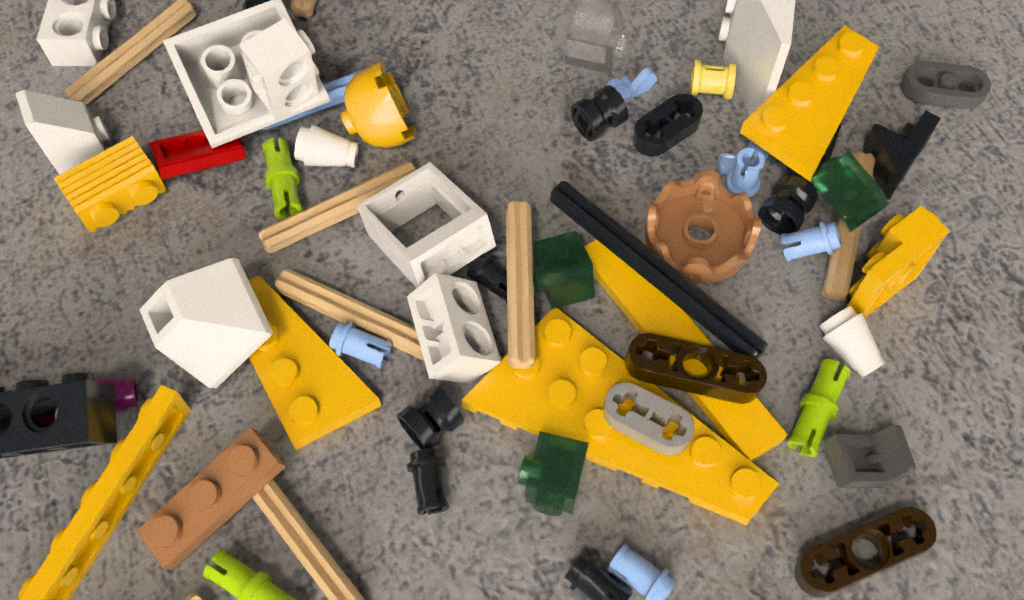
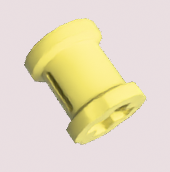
M694 59L689 95L696 97L698 93L723 95L724 99H732L736 78V64L729 63L727 67L704 65L701 60Z

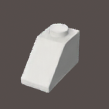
M26 90L15 93L26 127L59 175L106 150L104 141L110 140L107 129L100 116L92 118L83 102Z

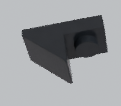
M925 110L917 124L913 125L908 122L900 135L880 124L873 125L863 150L864 154L871 153L875 158L873 176L882 197L890 200L927 144L941 119L940 117Z

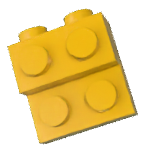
M922 205L906 217L902 213L897 214L881 230L880 234L884 238L867 254L870 260L861 270L863 272L862 278L849 290L852 298L847 307L852 306L857 314L863 313L864 318L869 316L920 275L950 230L941 223L940 219L933 212L928 211Z

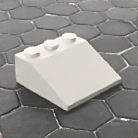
M270 0L163 40L211 148L330 102V97L318 75L316 76L319 94L276 120L252 89L239 45L283 18L296 31L281 0Z
M796 0L726 1L725 13L731 14L730 17L722 16L718 40L725 41L723 59L726 66L729 63L736 64L735 85L749 115L776 91L791 46Z

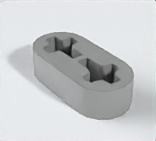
M629 382L619 383L607 392L603 414L607 424L614 430L667 456L677 455L688 447L693 436L694 423L689 413L683 408ZM626 399L632 400L634 402V411H629L626 416L617 413L618 404H623ZM671 421L679 425L677 429L679 435L674 434L669 440L662 436V426L666 427Z

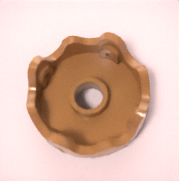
M703 170L687 181H669L663 187L654 203L650 202L645 223V240L650 249L691 282L714 283L735 275L746 265L758 240L762 220L755 217L751 200L747 193L728 191L722 185L720 175L716 171ZM693 227L705 228L710 232L711 237L706 240H698L692 237L688 230Z

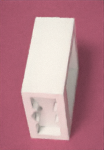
M431 162L356 205L368 236L416 288L436 272L451 275L496 246L488 214ZM401 190V193L395 196L396 192ZM436 204L453 219L408 248L391 233Z

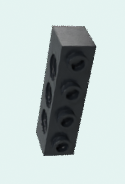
M72 373L62 375V383L49 385L48 380H26L16 383L17 390L5 392V387H0V459L117 443L115 384L94 381V374ZM56 409H58L57 417L55 419Z

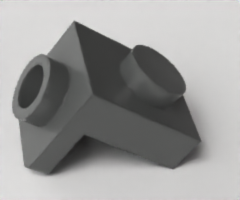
M890 425L873 435L835 434L823 441L838 488H883L916 471L912 454L900 425Z

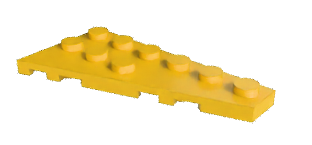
M556 306L535 326L536 360L531 368L514 369L510 367L507 354L501 360V363L496 365L461 400V407L476 414L479 411L499 419L502 425L515 430L520 428L546 439L548 444L613 471L619 469L642 479V483L657 489L659 486L687 497L689 502L744 525L749 523L779 485L777 481L690 412L688 413L694 423L693 436L688 447L677 455L667 456L660 454L610 427L603 414L604 402L607 392L619 383L629 382L638 385L681 408L683 407L654 384L641 382L633 378L628 373L623 359ZM626 399L623 404H618L617 413L622 416H626L629 411H634V402L632 400ZM670 421L666 427L662 426V436L670 440L674 434L679 435L677 433L679 425Z

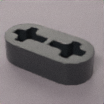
M677 94L642 116L636 122L634 128L633 145L636 150L645 156H659L689 137L699 128L703 113L702 103L693 95ZM676 112L681 114L679 117L675 119ZM647 132L651 136L647 138L645 136V133ZM658 132H660L659 139L656 136H654Z

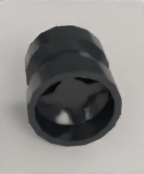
M606 85L594 93V97L590 100L583 98L571 106L570 110L574 125L579 133L588 141H593L602 136L608 126L616 128L628 120L626 103L621 94L611 85Z
M784 175L774 186L772 191L773 197L766 199L758 213L759 219L762 220L765 227L778 235L799 231L805 220L804 214L811 212L818 200L817 190L810 182L800 176Z
M434 385L423 394L422 401L416 406L409 405L396 415L404 431L420 449L433 448L438 444V438L445 431L452 432L464 423V418L455 403L437 385Z

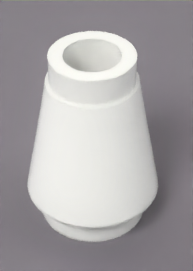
M311 125L310 128L300 127L295 144L294 158L295 160L304 161V166H348L355 168L359 143L352 142L347 138L315 125Z
M852 306L835 314L819 326L825 334L822 339L854 371H857L861 378L886 363L881 356V352L863 313L857 314Z

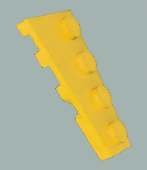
M844 25L743 122L740 133L802 177L811 181L836 130L865 78L879 46Z
M260 275L249 280L273 331V334L249 356V359L295 450L382 406L380 399Z

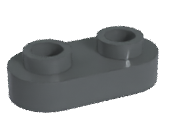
M919 61L908 69L903 79L902 87L910 99L919 103L971 109L983 103L991 89V81L982 70L975 67Z

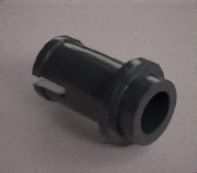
M483 254L473 260L467 270V275L472 278L471 281H476L477 285H483L507 303V270L495 262L496 257L492 254L488 256Z
M435 448L412 452L410 454L411 462L406 466L407 471L413 473L418 504L417 513L424 515L428 512V515L448 510L449 503L446 498L442 467L446 465L445 458L440 457L439 450Z
M584 553L564 577L572 584L569 588L570 590L574 591L577 588L590 600H611L606 596V591L612 593L619 600H629L633 594L630 589L625 588L596 564L599 558L594 556L590 559Z

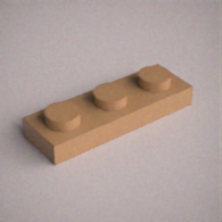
M249 427L136 531L160 566L166 570H174L277 476L286 465L261 433Z

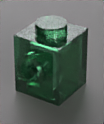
M849 150L840 157H833L827 160L818 169L817 174L811 178L821 197L850 232L889 205L881 187Z
M576 231L533 241L536 265L533 266V284L537 293H545L551 309L595 298L593 263Z
M540 431L534 456L524 455L519 473L518 484L525 485V502L533 504L532 508L545 515L561 516L562 512L573 514L589 443Z

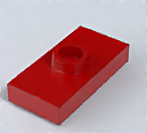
M204 130L149 142L161 179L195 171H204L211 167L246 159L240 138L211 148Z

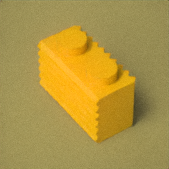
M133 136L126 138L54 178L89 232H95L97 228L112 225L120 215H126L128 210H134L136 206L151 203L159 193H164L166 190L157 170Z

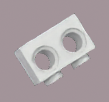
M47 1L37 41L52 66H95L101 61L103 50H106L109 44L108 30L110 22L116 16L115 1Z
M285 18L239 45L252 89L276 120L319 94L316 81L319 71L312 60V54L315 53L314 46L303 30L300 29L296 32Z
M436 272L407 296L430 379L471 384L501 363L476 281Z

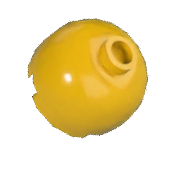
M380 61L354 75L346 85L344 93L346 110L341 112L340 115L345 128L351 136L358 133L366 144L375 148L389 149L417 138L415 125L407 127L403 116L410 113L408 106L390 71L383 74L385 64Z

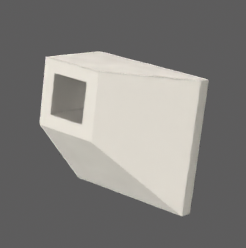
M228 258L167 280L139 309L155 348L208 388H217L273 334L242 265L237 258Z

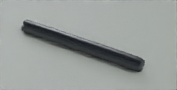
M561 181L552 189L551 203L732 351L752 356L757 360L763 355L768 346L765 340L567 181Z

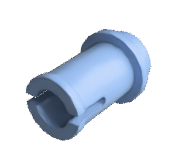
M745 148L738 153L734 170L726 178L728 191L733 193L745 192L749 198L758 192L760 187L759 175L765 164V157L760 151L756 156L755 162L752 161L756 149Z
M821 220L820 226L781 234V243L786 247L801 243L799 246L783 249L788 262L826 251L828 255H833L834 249L842 248L836 222L827 223L826 220Z
M350 321L348 324L338 323L331 336L329 347L336 350V355L339 357L347 354L382 369L386 363V360L383 358L384 356L389 357L393 342L356 329V324Z
M624 544L619 549L607 569V572L611 575L614 574L645 597L644 600H666L677 582L669 576L671 572L669 569L665 568L661 571L630 549V546Z

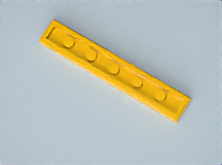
M597 239L579 249L578 258L640 334L651 333L714 347L685 311ZM670 356L668 359L670 363L667 368L670 371L676 359L675 356ZM688 359L683 362V368L688 375L694 378H703L708 375L707 368L702 362L695 359ZM719 367L715 380L719 382L723 377L720 376L722 367ZM739 377L740 385L747 386ZM688 392L726 441L751 462L756 461L785 441L788 436L758 398L750 403L739 404Z

